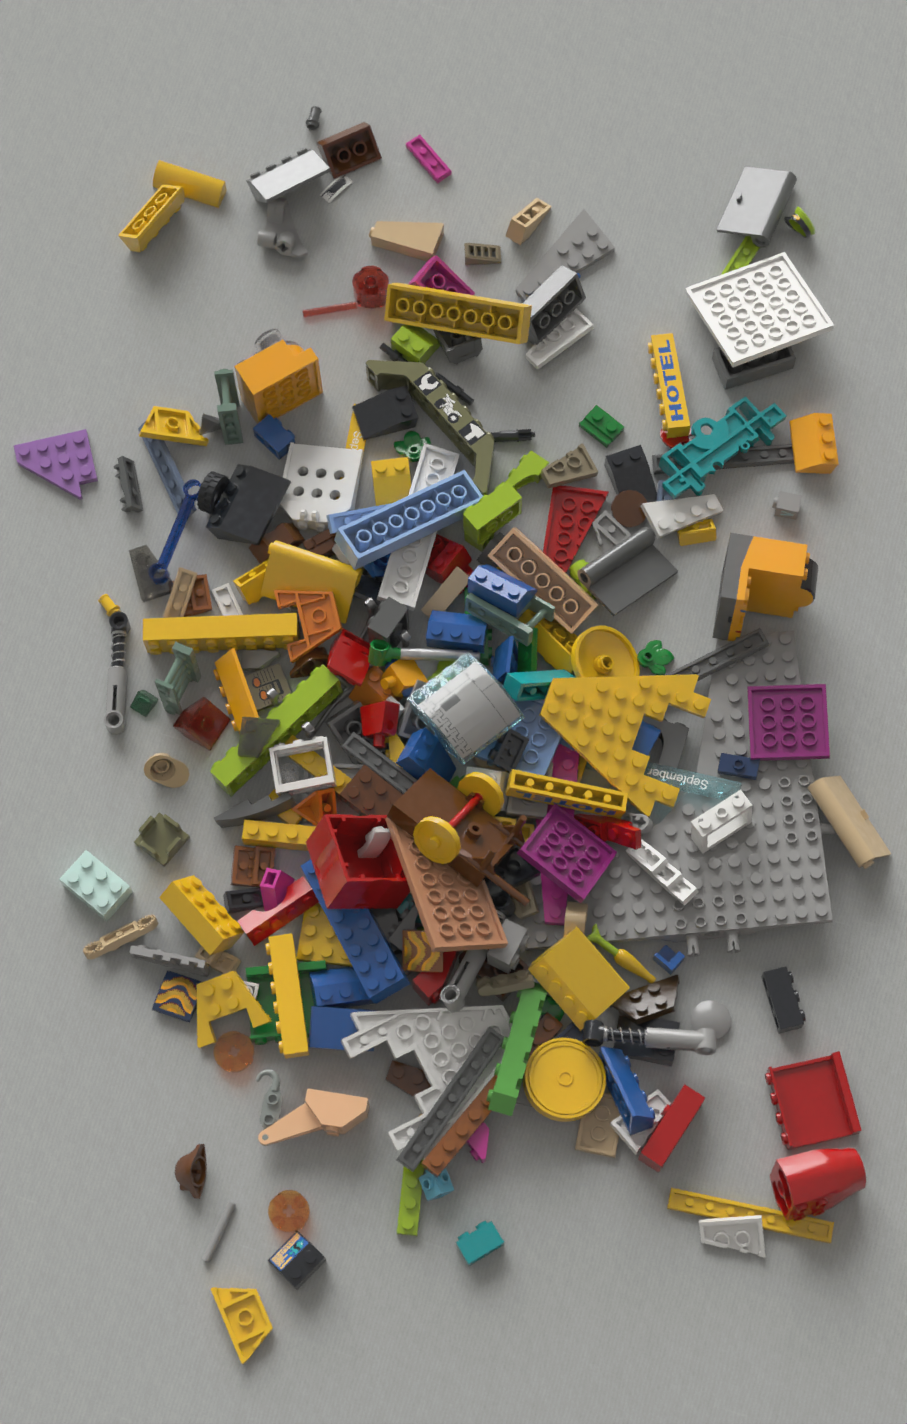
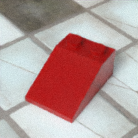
M459 951L443 952V972H421L412 980L413 990L428 1006L432 1003L435 1005L441 1000V991L447 986Z

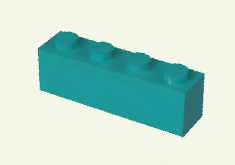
M565 669L507 673L502 690L515 701L542 700L546 698L553 678L576 677Z

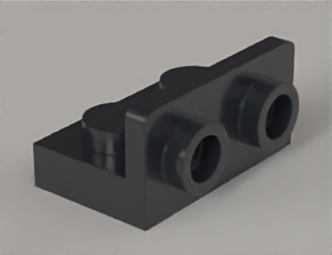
M508 728L501 730L497 734L495 747L489 751L487 756L489 758L487 765H495L510 774L512 769H516L529 739Z

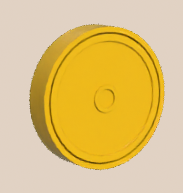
M556 1038L541 1044L528 1059L523 1076L524 1092L532 1107L544 1117L559 1122L575 1121L588 1115L601 1100L606 1086L605 1069L597 1053L591 1047L584 1045L583 1042L572 1038Z

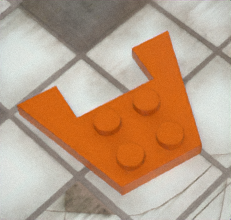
M274 590L279 609L297 605L305 638L287 644L291 663H294L343 630L333 592Z

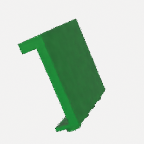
M325 960L297 963L307 1038L310 1033L311 1006H314L309 972L327 970ZM268 966L246 967L247 982L259 984L256 1001L260 1003L261 1008L272 1020V1022L253 1028L250 1020V1040L252 1043L255 1042V1045H265L267 1041L278 1043L282 1041L281 1033L277 1034L276 1028L279 1014L274 1012L273 1002H277L276 994H272L271 982H274V976L269 974Z

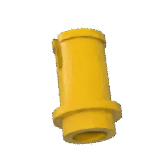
M104 594L98 599V602L107 611L108 617L115 612H121L119 605H115L108 594Z

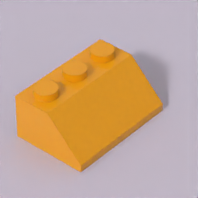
M812 413L790 420L789 426L795 472L831 474L839 464L832 414Z

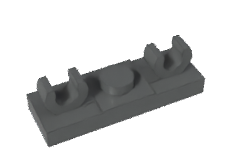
M121 456L117 458L118 464L114 466V469L120 470V473L116 474L115 477L121 479V488L124 492V497L120 499V502L126 504L121 510L127 513L131 510L139 513L143 511L135 463L133 460Z

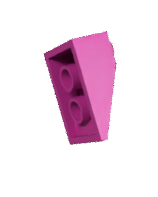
M437 255L430 258L408 284L468 295L475 294Z

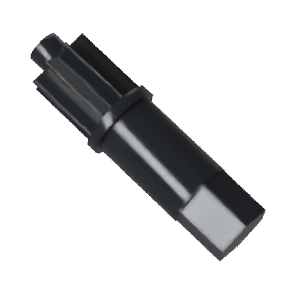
M531 429L490 432L495 439L494 442L528 441L535 437V432H531Z

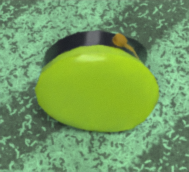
M796 207L791 217H784L786 224L804 238L815 234V228L811 220L800 207Z

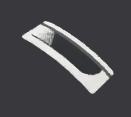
M342 175L327 186L320 196L330 203L353 181L346 175Z

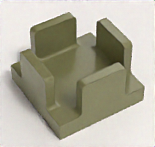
M159 812L155 818L150 816L139 828L140 835L134 843L165 867L190 836L168 815L164 814L163 816Z

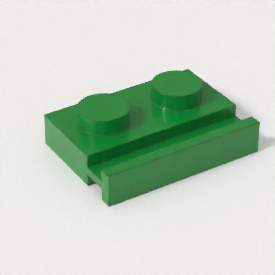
M598 405L579 422V427L606 448L625 428Z

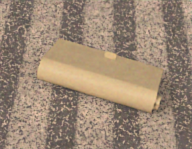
M841 776L823 777L807 787L859 868L867 869L875 863L874 859L891 855V852L870 822L869 815L865 809L861 808Z

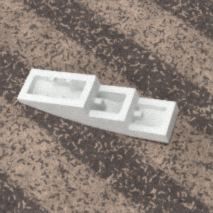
M642 839L641 848L637 850L628 848L626 850V853L644 871L684 906L698 893V889L687 881L681 872L669 864L663 855Z

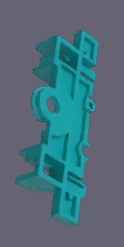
M745 396L729 407L725 416L716 422L711 418H701L695 421L691 428V435L695 438L684 446L681 443L677 444L661 456L659 467L670 477L662 483V487L673 499L689 488L697 496H701L705 489L704 482L706 476L715 474L716 469L713 468L714 465H718L722 469L724 463L734 457L738 450L742 453H747L750 447H754V444L759 441L758 438L766 446H770L775 438V435L770 430L784 421L787 415L775 403L760 412ZM737 407L745 415L748 422L736 411ZM708 426L712 432L709 435H705L701 432V428ZM671 456L684 468L679 470L668 457Z

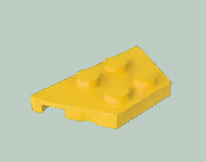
M153 406L139 433V437L200 446H207L209 443L207 437L204 438L200 435L201 428L194 421L189 411Z
M210 1288L243 1365L273 1330L257 1289Z

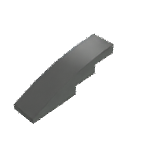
M289 792L273 801L269 796L253 804L249 799H246L214 817V820L221 828L244 825V820L262 821L281 814L297 804Z

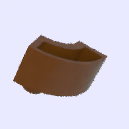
M280 523L273 531L264 535L259 545L251 544L249 550L259 564L269 559L268 548L270 543H274L275 540L298 547L305 539L293 523Z

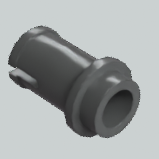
M317 106L311 107L309 118L306 120V127L308 129L316 130L319 127L318 121L322 112L321 108Z

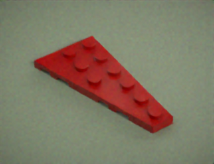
M564 485L553 487L543 553L565 573H567L587 536L592 522L595 521L609 491Z

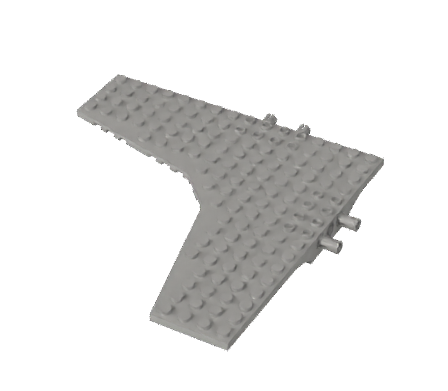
M794 631L764 633L769 642L768 647L711 675L708 695L711 702L705 716L696 778L700 780V783L698 785L694 784L660 823L653 825L649 833L641 834V839L663 855L669 864L681 872L683 877L698 889V893L684 906L626 853L629 847L605 841L606 844L617 851V854L582 902L588 904L585 936L590 935L593 925L597 924L601 937L609 943L640 940L687 941V956L693 957L692 949H694L695 957L700 956L698 940L727 937V952L733 954V945L735 953L741 951L738 936L752 935L756 932L781 927L832 923L833 918L822 837L823 835L837 833L830 823L821 824L819 822L817 802L807 788L814 782L811 759L760 761L757 780L718 774L721 753L750 758L747 686L801 685ZM717 639L716 649L732 641ZM702 780H706V781H703V782H702L703 784H705V785L707 786L706 789H702V788H705V786L701 784V781H702ZM741 790L752 804V822L702 854L691 839V821ZM540 873V876L530 880L540 913L523 920L515 914L509 917L510 921L528 929L529 943L525 951L549 949L564 936V926L545 925ZM568 894L567 903H579L577 900H575L572 896Z

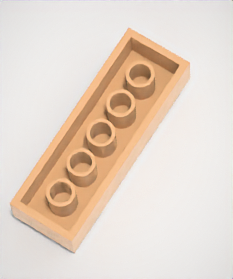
M513 527L488 554V557L506 574L537 589L535 596L555 606L554 618L571 634L599 606L588 593L516 527Z

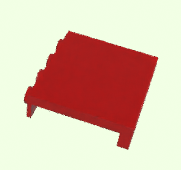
M840 1051L833 1052L830 1056L776 1068L768 1067L767 1073H765V1080L767 1085H771L772 1105H776L778 1112L775 1113L778 1125H781L783 1131L781 1133V1140L788 1150L856 1135L862 1131Z

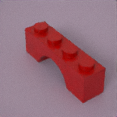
M302 876L287 887L286 896L277 907L265 912L252 910L237 922L252 944L256 946L319 903L310 884Z

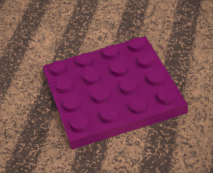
M826 684L747 686L750 760L830 759Z
M554 804L517 854L575 900L582 903L613 860L617 851L557 804Z

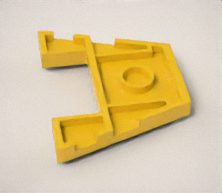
M231 971L197 984L198 1048L217 1042L211 1021L246 1008L253 1028L272 1022L269 1015L264 1012L260 1003L256 1001L236 971Z

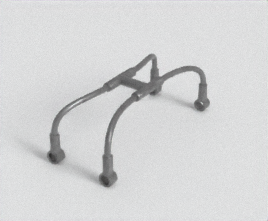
M370 597L363 602L367 608L368 618L359 636L361 639H364L367 634V623L373 616L374 608L377 606ZM406 630L399 634V638L402 640V648H407L410 644L409 641L412 639L411 635ZM335 675L345 689L325 711L315 727L308 721L301 726L307 738L315 736L331 711L350 695L356 684L352 685L344 677ZM271 688L266 692L271 704L279 706L282 701L277 699L279 694L276 690Z

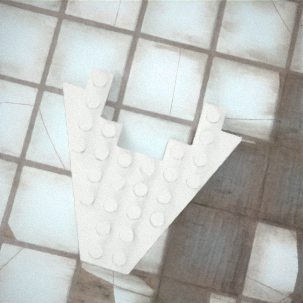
M503 1005L463 1007L458 1012H451L447 1008L353 1012L350 1016L358 1032L342 1039L341 1043L349 1059L386 1041L394 1059L413 1051L431 1087L414 1095L423 1115L387 1132L397 1152L409 1142L488 1027L509 1038L512 1023H509L510 1018ZM502 1045L427 1151L423 1160L494 1076L497 1063L501 1064L505 1049H502Z

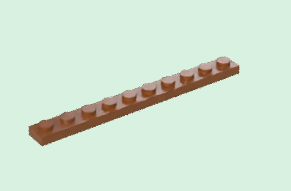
M548 1012L538 1023L529 1058L541 1044L552 1040L563 1026L561 1022ZM494 1075L422 1161L421 1165L435 1177L442 1173L491 1114L492 1110H488L490 1102L486 1100L489 1089L494 1090L497 1075Z

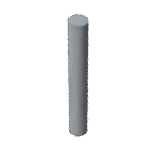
M228 1201L202 1258L204 1261L210 1263L236 1206L232 1202Z

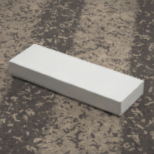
M229 583L211 590L222 616L243 615Z

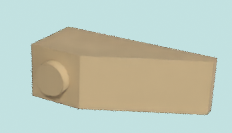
M538 198L533 200L511 219L506 237L521 245L531 236L552 206Z

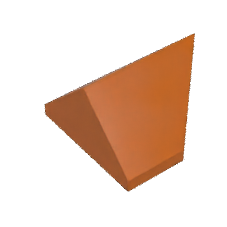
M335 787L314 791L291 810L317 826L324 814H337Z

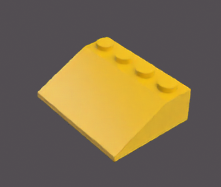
M578 927L574 928L535 959L528 968L531 974L580 1030L583 1029L585 1021L595 1020L630 988Z

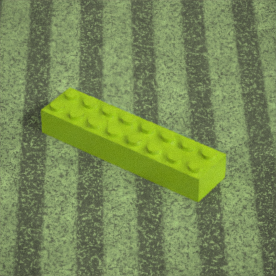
M324 665L320 668L316 667L306 681H301L292 694H287L278 707H274L269 711L268 717L257 722L251 733L245 734L236 747H231L221 761L218 760L212 765L210 772L215 782L232 797L271 760L269 748L279 743H286L292 735H298L303 730L301 726L308 721L310 723L343 692L339 679Z

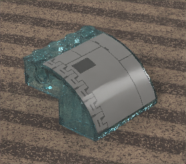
M469 652L460 656L452 665L444 668L440 674L430 679L427 684L414 691L407 698L415 714L435 732L442 746L462 765L525 718L504 687Z

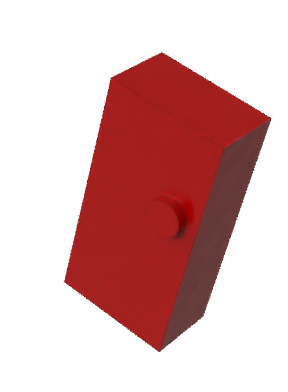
M684 1084L672 1105L667 1104L661 1113L664 1117L641 1151L638 1160L659 1173L701 1108L706 1097Z

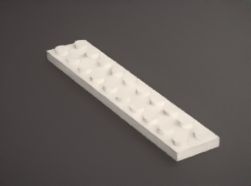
M424 443L409 495L454 475L460 454ZM437 531L390 554L377 600L386 601L388 597H391L408 607V610L414 611Z

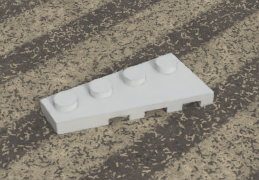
M575 309L538 345H533L526 353V359L537 370L593 330V323L578 309Z
M715 494L642 503L641 505L657 539L718 515L723 511Z

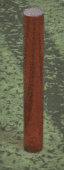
M354 301L302 310L303 317L357 309V303Z

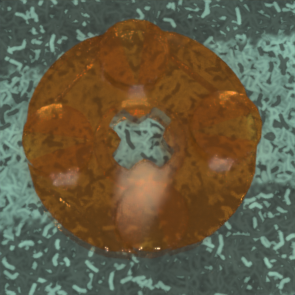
M229 1031L221 1035L213 1050L217 1064L226 1072H240L246 1069L253 1062L255 1052L250 1038L238 1031ZM231 1047L240 1049L237 1056L229 1055L228 1052L231 1051Z
M284 1190L271 1200L268 1207V1215L275 1228L282 1232L292 1233L304 1228L310 1216V1207L305 1197L299 1192ZM288 1206L295 1210L291 1217H287V1214L283 1213V1210H286Z

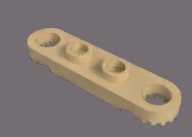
M152 914L144 916L145 918L142 917L137 922L133 921L100 937L98 941L90 942V945L87 944L83 948L85 957L87 959H95L109 951L117 950L128 942L137 940L138 937L154 930L159 923L156 916Z

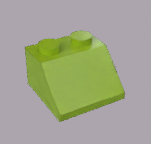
M403 325L391 338V348L399 351L402 357L409 362L425 364L440 347L435 336L422 327Z

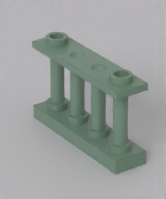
M233 369L214 371L221 405H217V412L225 445L243 443L237 407H240Z
M472 593L466 596L465 611L506 635L514 636L515 640L525 646L532 642L533 628L543 618L550 622L554 620L555 606L535 595L517 618L506 614L501 609L487 603ZM527 609L535 612L536 615L527 624L517 620Z
M175 642L172 647L175 661L165 681L156 679L155 685L165 711L172 715H182L183 711L180 700L189 682H199L201 673L194 650Z

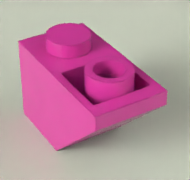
M266 868L260 884L265 911L274 909L284 900L287 887L295 881L293 877L282 870Z
M484 1122L466 1142L472 1149L469 1151L476 1161L480 1160L482 1164L486 1161L489 1128Z

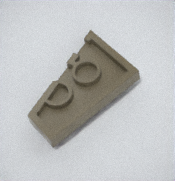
M582 443L575 450L566 453L560 460L557 459L543 468L540 475L547 488H552L596 477L598 470Z

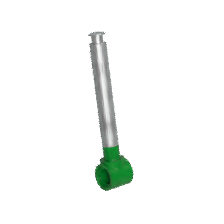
M377 639L370 643L368 661L370 664L378 667L391 662V659L465 662L477 660L478 662L480 660V652L452 649L392 648L388 642Z

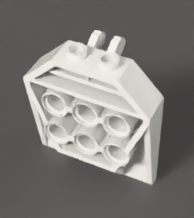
M290 442L283 478L290 480L291 483L280 503V507L295 527L301 530L315 529L322 532L329 528L326 515L355 510L363 449L354 450Z

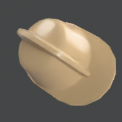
M157 753L150 756L144 765V774L148 779L167 787H181L189 779L188 767L167 753Z

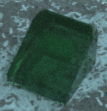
M140 690L137 692L130 708L147 717L159 699L146 690Z

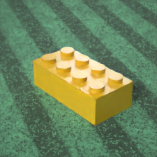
M194 875L172 881L159 897L209 955L232 948L244 934L240 924L233 920L227 913L226 908L216 901L214 895Z

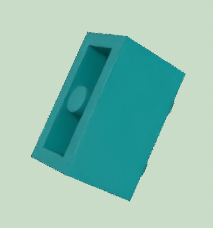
M485 1220L475 1226L477 1230L470 1234L467 1231L458 1237L459 1241L456 1242V1246L468 1266H471L504 1245V1241L492 1221L487 1223Z

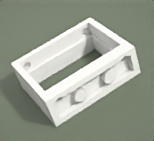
M315 736L312 740L308 741L299 739L293 741L292 744L285 745V743H279L269 748L275 789L278 797L287 792L290 795L337 786L330 744L327 737ZM324 749L328 775L283 784L279 757Z
M739 790L691 821V839L702 854L752 822L751 802Z

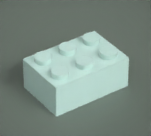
M87 850L60 878L64 887L106 922L133 893L131 887Z

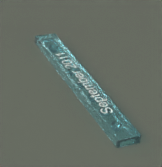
M587 762L586 769L597 771ZM651 762L647 763L644 775L680 788L681 791L725 800L741 790L742 786L741 782Z

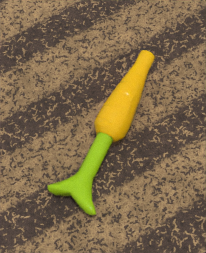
M597 924L593 925L592 933L586 936L590 942L600 945L612 954L614 961L624 969L647 980L649 983L655 982L656 977L650 974L633 955L625 949H617L601 937Z

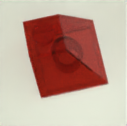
M202 697L182 711L173 727L186 738L211 751L231 719L206 697Z

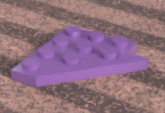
M86 429L13 445L19 466L79 500L83 499L80 485L98 481Z

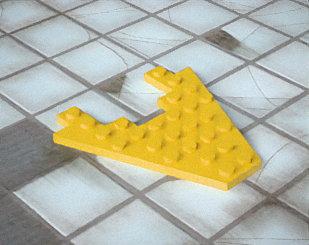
M697 674L553 678L539 716L616 790L628 793L627 800L639 812L650 817L655 802L673 808L680 788L644 775L650 756L632 750L643 716L662 722L667 707L670 705L705 718L711 699L694 693L699 677Z

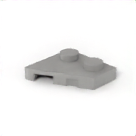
M606 510L592 522L602 554L632 535Z

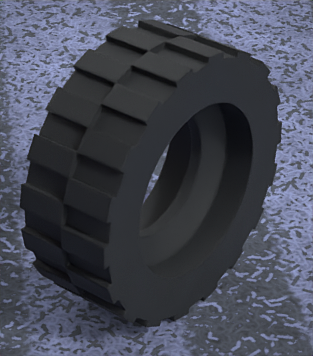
M214 471L207 474L198 492V509L209 514L213 513L230 480L228 476Z

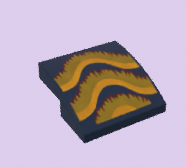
M167 970L152 1010L190 1023L197 1008V984L202 983V981Z

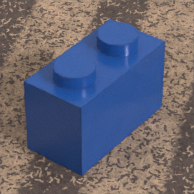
M269 414L253 428L254 436L280 460L288 453L290 442L295 444V435L289 429H284L278 418H273Z

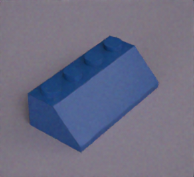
M600 1047L599 1058L605 1069L606 1085L630 1136L653 1128L654 1119H656L655 1112L647 1104L645 1091L639 1088L638 1077L630 1069L631 1063L628 1056H624L621 1049Z

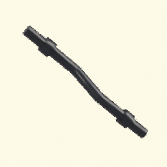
M385 343L381 344L380 349L389 355L392 361L409 362L402 357L399 351L393 350ZM435 372L439 381L443 380L447 389L468 405H472L474 399L467 395L463 388L459 385H454L440 373Z

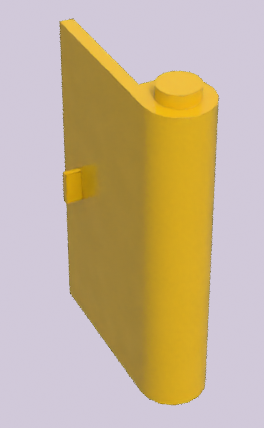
M278 540L270 543L268 548L270 556L260 595L276 600L274 590L333 592L341 623L346 624L354 591L361 579L362 569L354 570L349 564Z

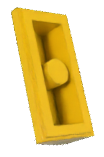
M706 519L676 531L680 546L710 542L717 539L716 528L712 519Z

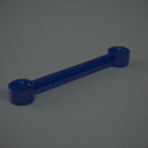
M191 479L184 484L185 498L158 563L153 564L149 568V576L155 584L161 585L169 580L170 572L167 568L193 505L197 501L198 492L190 495L188 490L192 486L201 487V483L198 480ZM158 569L165 570V574L161 578L153 577Z

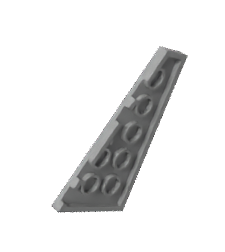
M583 209L517 286L516 293L524 302L561 265L576 273H580L614 252L615 247L586 210Z

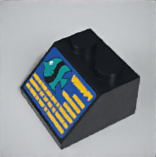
M296 1231L274 1253L268 1262L298 1290L326 1261V1258L300 1232Z

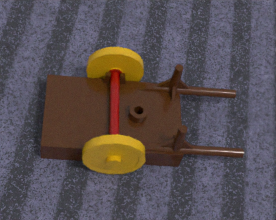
M429 769L392 805L386 817L414 838L416 846L426 858L440 864L447 863L476 887L487 877L526 907L530 902L528 898L495 874L494 871L515 845L520 848L524 845L525 840L521 829L527 817L521 815L515 825H503L494 818L503 807L504 796L499 785L491 777L479 772L468 773L459 782L456 789L432 769Z

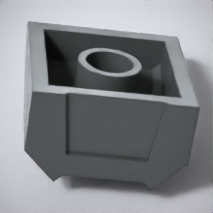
M433 330L450 363L458 365L462 361L475 356L478 357L483 350L480 337Z

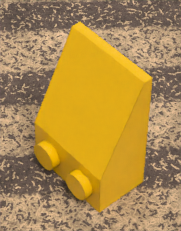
M408 457L371 461L376 506L391 504L409 495L411 478Z

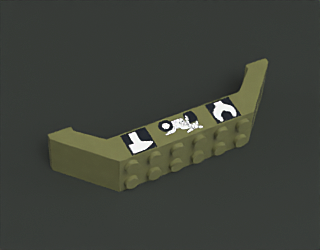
M368 360L365 362L367 380L378 392L407 385L413 400L475 467V478L472 481L483 496L488 495L494 460L495 439L490 432H486L478 419H474L471 416L470 410L465 405L462 406L459 403L458 397L448 391L443 380L439 381L433 369L427 367L424 363L381 360Z

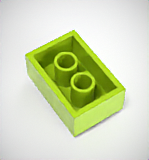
M509 482L498 485L490 495H484L476 505H471L465 509L463 513V529L479 545L522 513L521 495Z

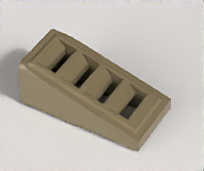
M464 243L465 265L501 263L500 246ZM494 251L496 254V258L492 257V252Z

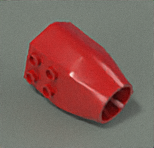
M850 1147L844 1149H816L776 1159L769 1175L776 1203L786 1221L792 1219L799 1221L811 1214L813 1216L821 1215L826 1210L836 1206L866 1187V1173L862 1159L858 1152Z

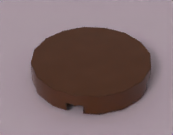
M634 490L620 492L611 503L612 517L623 527L638 526L646 519L641 505L642 503H647V500L641 493Z

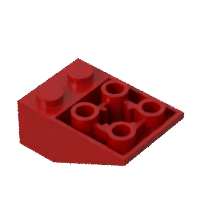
M436 534L425 574L436 582L443 584L457 566L464 571L466 566L472 561V558L463 545Z
M343 628L330 646L327 668L332 674L344 677L348 683L361 687L370 665L368 661L370 643Z

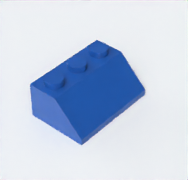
M478 565L468 577V593L474 594L516 618L537 593V589L491 565Z
M432 610L426 634L427 647L473 650V652L479 651L484 653L488 623L471 614Z
M353 967L309 972L313 1003L316 1007L348 1008L374 1004L369 999Z

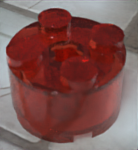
M377 266L361 268L358 273H355L352 280L353 294L357 304L365 308L383 307L386 303L389 284L387 274Z

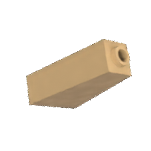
M377 221L375 227H371L369 237L371 238L372 246L428 261L436 256L444 235V224Z

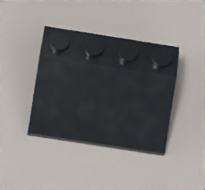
M238 464L206 528L217 539L259 545L291 481L253 466Z

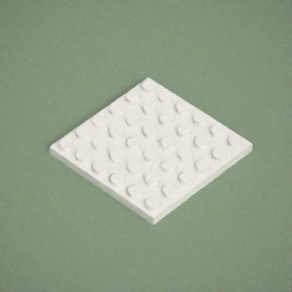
M785 252L685 288L687 297L732 367L834 330V324Z

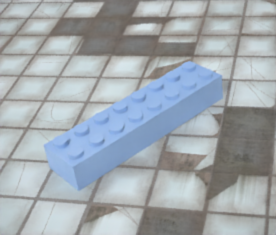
M463 470L338 528L335 542L353 569L356 570L463 519L465 509L471 505H476L483 495L467 472Z

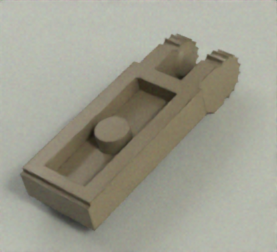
M519 970L515 973L500 974L491 978L488 976L480 977L476 981L478 994L483 997L534 987V980L529 970Z

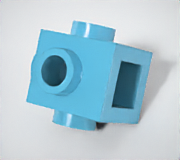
M446 1168L438 1177H435L428 1170H425L426 1174L419 1177L427 1201L442 1198L455 1191Z

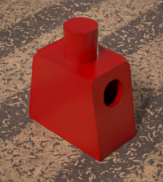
M381 701L360 707L362 732L364 737L373 739V747L378 749L385 748V738L395 736L400 704Z

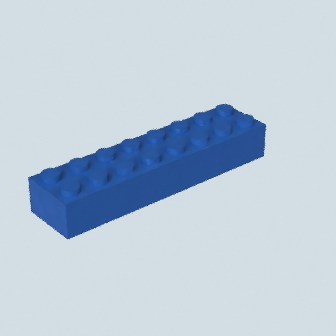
M309 860L300 865L369 999L377 1004L410 985L372 910L327 909L312 861Z

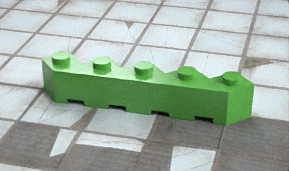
M534 982V987L518 990L516 997L520 999L516 1012L512 1011L509 1023H512L509 1038L504 1037L502 1049H505L502 1062L501 1064L497 1063L494 1075H497L494 1090L489 1089L486 1100L490 1102L488 1110L509 1116L513 1115L547 991L539 983Z

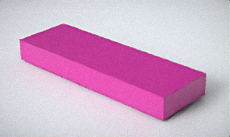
M420 134L406 143V148L437 184L452 174L449 167Z

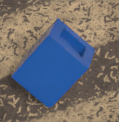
M667 945L653 956V960L670 975L685 958V955L680 951L675 953Z

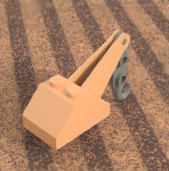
M268 1069L261 1071L257 1076V1082H260L261 1078L265 1075H269L272 1078V1085L264 1096L260 1115L263 1131L259 1133L258 1140L263 1146H269L322 1129L327 1132V1135L338 1137L339 1134L347 1133L368 1118L370 1107L368 1098L307 1088L306 1103L279 1120L282 1105L279 1075L275 1071Z

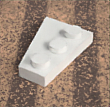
M761 1215L699 1220L701 1243L737 1249L739 1252H749L766 1258Z

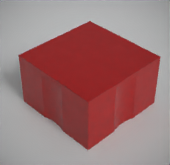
M324 814L307 839L306 845L327 909L398 908L411 891L392 837H390L388 844L378 857L358 858L357 850L364 846V843H366L365 836L372 831V828L382 826L384 829H389L385 820L387 815L354 816L350 814Z

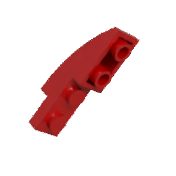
M574 815L578 822L604 842L608 840L635 850L641 848V829L633 827V822L601 815Z

